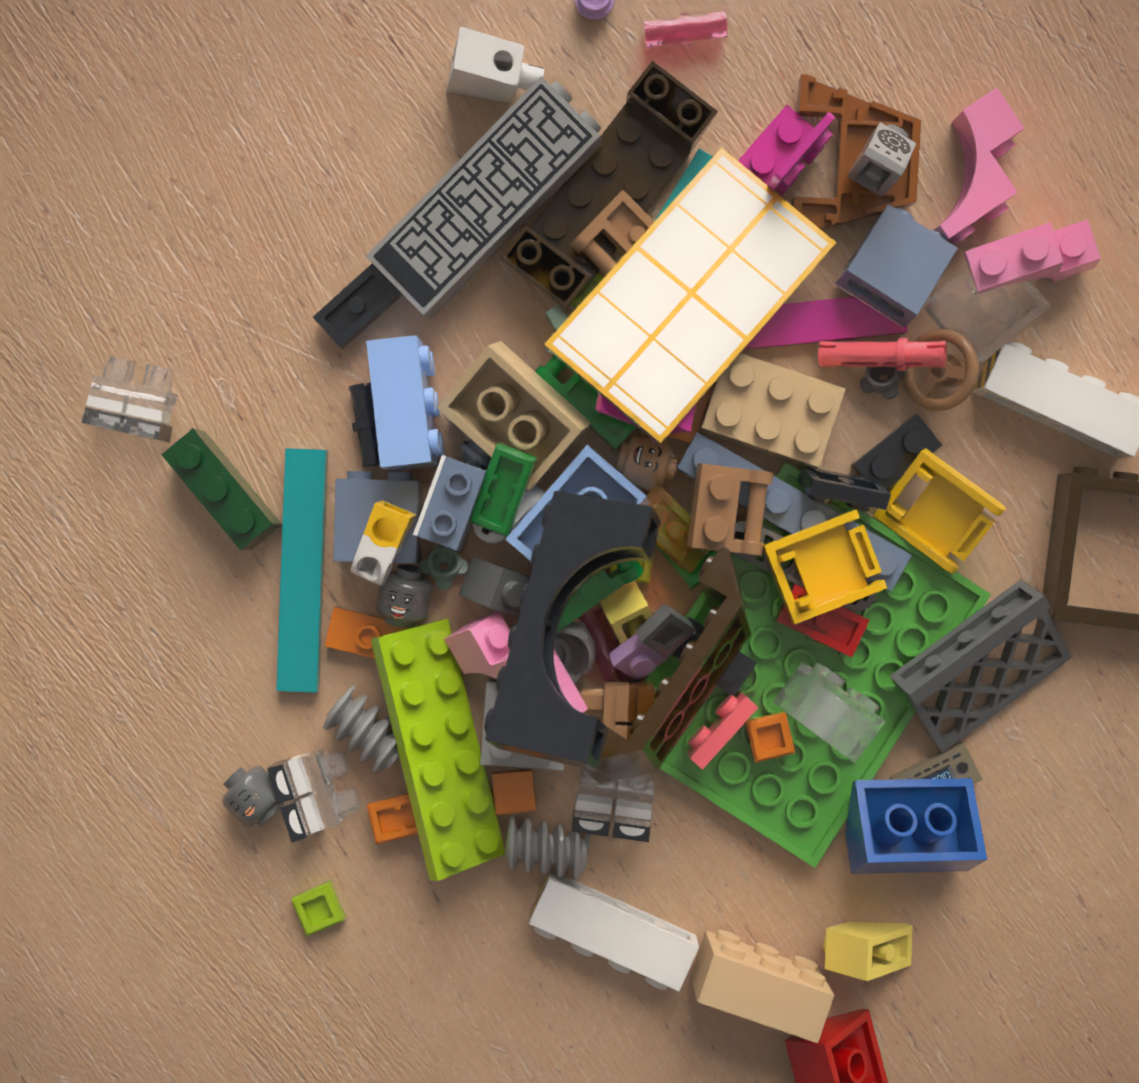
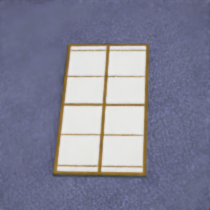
M721 148L548 339L544 347L649 435L654 442L661 445L835 246L836 242Z

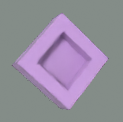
M637 634L609 653L613 667L637 681L650 674L657 666L668 659L642 643Z

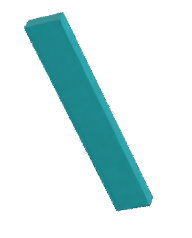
M285 448L276 691L319 692L328 450Z

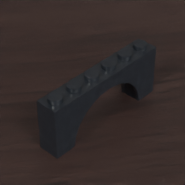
M554 491L551 504L546 505L543 512L542 526L544 530L540 544H536L532 551L531 566L533 569L530 580L521 590L519 600L521 612L518 623L512 626L509 633L508 648L510 651L505 666L501 667L497 675L496 689L498 694L494 708L488 711L485 718L484 731L487 742L498 749L598 771L608 727L598 718L588 716L573 708L563 694L554 666L556 631L560 618L570 599L591 577L610 566L622 562L651 561L661 520L652 506Z

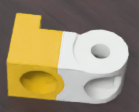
M385 500L376 502L354 557L351 573L383 586L417 514Z

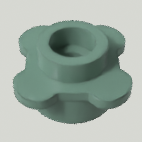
M439 544L430 553L428 559L421 560L419 568L422 570L421 573L423 575H429L436 581L438 589L448 590L452 587V581L456 577L467 573L468 562L460 558L454 549ZM446 564L448 568L446 570H442L440 568V565Z

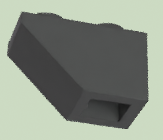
M473 556L459 595L490 609L519 617L521 612L519 604L521 590L525 584L529 583L530 576Z

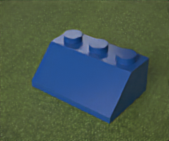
M972 778L855 780L852 782L845 832L851 874L969 871L987 860Z

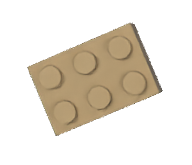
M502 341L488 345L436 407L489 456L492 457L496 444L501 443L538 458L527 486L528 491L542 481L592 424Z
M739 353L714 382L698 432L801 467L819 468L846 389Z
M705 930L690 974L698 1003L815 1043L819 1042L834 994L815 962L801 956H794L793 960L780 956L777 949L763 943H756L755 947L740 942L741 938L725 930H718L717 934Z

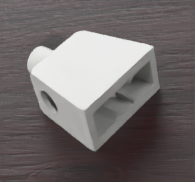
M460 27L453 51L446 92L511 102L517 88L528 90L541 76L543 77L544 68L522 63L524 46L521 44Z

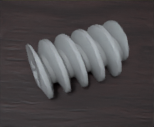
M353 685L327 713L323 728L329 730L338 725L339 729L335 736L337 741L351 736L352 738L347 750L353 752L363 747L364 749L359 761L365 763L375 758L376 761L372 772L376 774L384 769H388L399 757L393 731H387L391 723L390 717L388 716L377 722L375 719L379 707L376 705L365 711L363 708L367 696L364 694L353 700L351 698L355 689V685Z
M510 817L504 857H507L509 869L513 871L521 859L524 861L527 873H530L535 863L539 862L542 875H547L552 864H555L558 877L563 878L568 867H572L574 879L579 880L586 868L591 834H586L584 839H581L580 833L570 831L568 837H565L562 824H557L553 833L549 834L547 823L541 821L536 832H533L530 819H525L520 830H517L514 817Z

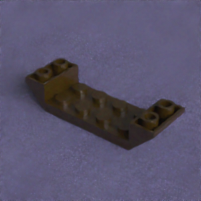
M652 60L628 91L626 104L600 136L602 146L562 185L530 228L527 225L523 227L500 259L564 309H567L589 287L594 277L601 271L582 251L578 254L570 244L622 190L646 213L688 159L718 111ZM601 231L593 238L610 257L618 249Z
M722 546L715 557L713 555L709 556L699 572V583L711 610L704 621V631L696 642L691 641L684 648L679 658L680 666L673 676L665 677L659 684L654 696L656 700L648 712L640 713L634 720L630 728V738L627 740L608 727L598 771L583 768L599 784L657 772L750 637L751 630L741 585L731 552L728 548Z

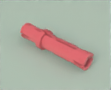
M899 338L898 342L820 341V348L818 349L819 367H897L898 371H907L908 367L945 368L947 361L946 341L909 342L908 338Z

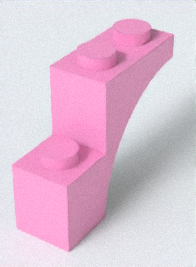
M995 88L965 108L951 122L957 131L964 152V181L960 196L953 210L934 230L942 233L954 245L974 233L975 229L972 224L982 217L989 223L1007 211L1009 207L1006 201L1018 193L996 159L1016 146L1013 138L1025 128L998 88Z
M1088 219L1053 231L1051 222L965 251V257L977 294L1033 279L1051 278L1056 282L1095 269L1101 259Z
M499 611L470 621L444 639L464 674L480 673L497 679L499 670L502 666L506 665L510 651L508 648L510 629ZM554 649L555 672L561 690L573 708L583 713L588 707Z

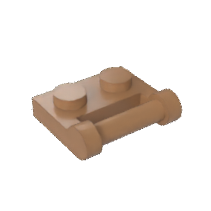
M622 190L574 239L570 246L578 254L582 251L607 275L617 263L593 238L601 231L625 255L654 221Z
M697 463L687 546L718 551L724 546L730 552L762 556L764 543L760 542L765 501L768 484L772 485L773 472ZM741 481L751 482L744 540L734 539Z

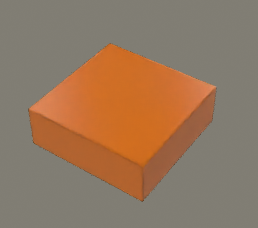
M784 711L749 719L745 722L755 763L795 753L787 715Z
M533 768L492 773L496 815L536 811Z

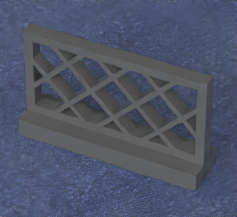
M1023 580L1016 582L889 676L896 688L903 693L932 742L941 753L952 747L1072 658L1047 611L1051 607L1045 595ZM1038 618L1033 635L1021 634L1023 627ZM1006 641L1000 659L988 658L989 653ZM1018 642L1030 643L1024 660H1012ZM1042 644L1052 645L1055 652L1044 661L1037 662ZM970 666H973L968 683L955 682L958 675ZM985 667H997L992 684H979ZM1009 668L1021 669L1018 680L1010 686L1004 685ZM940 690L935 707L922 706L921 703ZM952 691L964 692L959 708H947ZM976 693H989L983 706L978 709H971ZM943 717H956L953 728L941 736L939 729Z

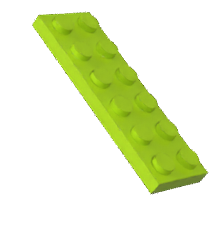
M448 619L371 638L429 880L440 881L505 854L485 767L480 765L481 751L461 669L444 640L452 634Z

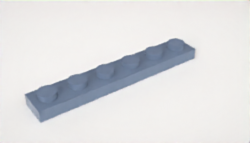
M698 432L676 467L677 470L694 480L696 478L697 463L764 471ZM773 476L772 485L768 484L763 519L790 535L841 515L824 504L810 499L808 495ZM741 481L738 505L748 509L751 482ZM853 521L844 524L846 530L860 526ZM866 529L882 572L870 576L868 579L872 582L884 579L887 585L886 590L892 591L912 555Z

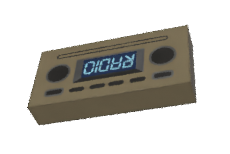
M959 742L945 752H939L889 777L890 780L972 778L973 784L983 780L963 742Z

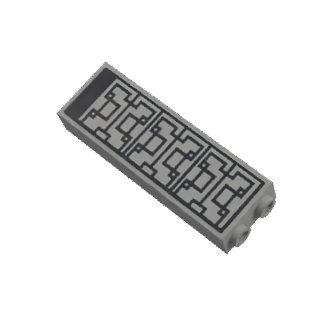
M541 76L366 256L424 316L431 319L602 146L601 137L598 134L601 130L600 125L585 110L579 115L569 104L572 97L557 81L550 85Z

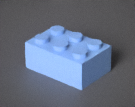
M417 335L366 341L380 468L393 472L438 467V457L445 456L442 432H439L434 427L433 417L440 416V410L436 408L439 405L438 393L434 392V388L430 387L429 376L436 375L433 351H430L429 346H425Z
M586 445L505 540L531 561L533 548L536 544H540L544 530L542 526L543 512L546 505L551 504L554 491L646 505L650 499L592 448Z

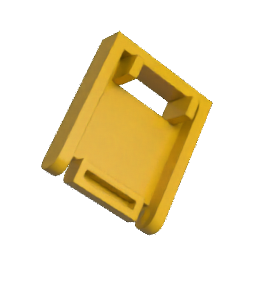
M925 448L919 453L890 492L891 497L887 509H877L873 516L946 571L954 574L960 565L949 556V553L951 552L964 562L996 522L983 510L986 508L996 516H1001L1006 508ZM915 475L929 483V485L913 506L907 510L897 502V499Z
M857 509L763 546L764 554L791 623L803 622L887 588L884 579L873 581L868 585L865 578L878 574L882 570L864 525L849 530L845 529V523L860 518ZM792 558L807 595L795 600L780 562Z

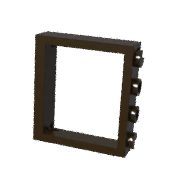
M1077 466L1074 467L1073 473L1058 474L1042 593L1051 607L1047 610L1051 619L1139 631V614L1068 605L1082 489L1139 495V474L1113 472L1112 478L1098 476L1099 469Z

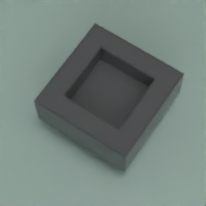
M664 603L636 631V634L642 643L668 658L696 629L690 620Z

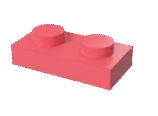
M742 692L736 698L732 694L729 695L715 711L719 717L709 728L705 725L701 726L689 739L688 744L691 746L687 751L689 758L703 770L759 707Z

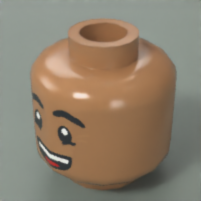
M637 434L631 438L630 442L623 441L616 470L622 473L637 488L656 492L662 488L664 480L673 481L678 458L671 457L672 448L669 442L663 440L660 443L653 437Z

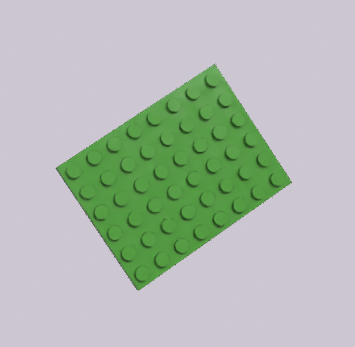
M787 462L783 463L775 477L808 495L797 481L800 471ZM833 500L831 504H824L841 515L856 510L842 501ZM859 510L857 511L860 518L853 522L858 525H864L865 529L912 556L892 591L886 589L876 593L874 602L869 608L864 611H852L870 620L852 657L775 621L784 602L773 574L731 553L740 581L751 635L740 652L757 663L734 697L736 698L742 692L759 707L749 719L784 711L787 715L795 753L755 763L744 723L703 770L695 764L687 754V751L691 748L688 744L689 739L701 726L705 725L707 728L711 726L719 717L715 711L730 695L716 685L660 767V769L814 868H816L848 818L852 782L855 780L873 779L915 714L903 693L896 688L889 676L984 607L991 596L989 592L958 572L954 574L949 573L896 532ZM763 519L762 527L782 537L790 535ZM739 532L735 539L744 540V532ZM764 536V545L771 540L767 536ZM761 555L754 556L755 559L761 561ZM792 559L780 562L782 569L788 567ZM701 590L685 615L686 618L689 616L702 626L711 611L703 590ZM671 654L667 660L648 674L643 682H653L656 692L662 680L667 676L672 677L680 666L679 659Z

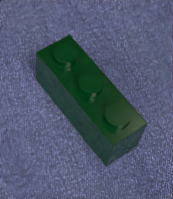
M192 428L161 454L240 550L254 549L282 525L206 432Z

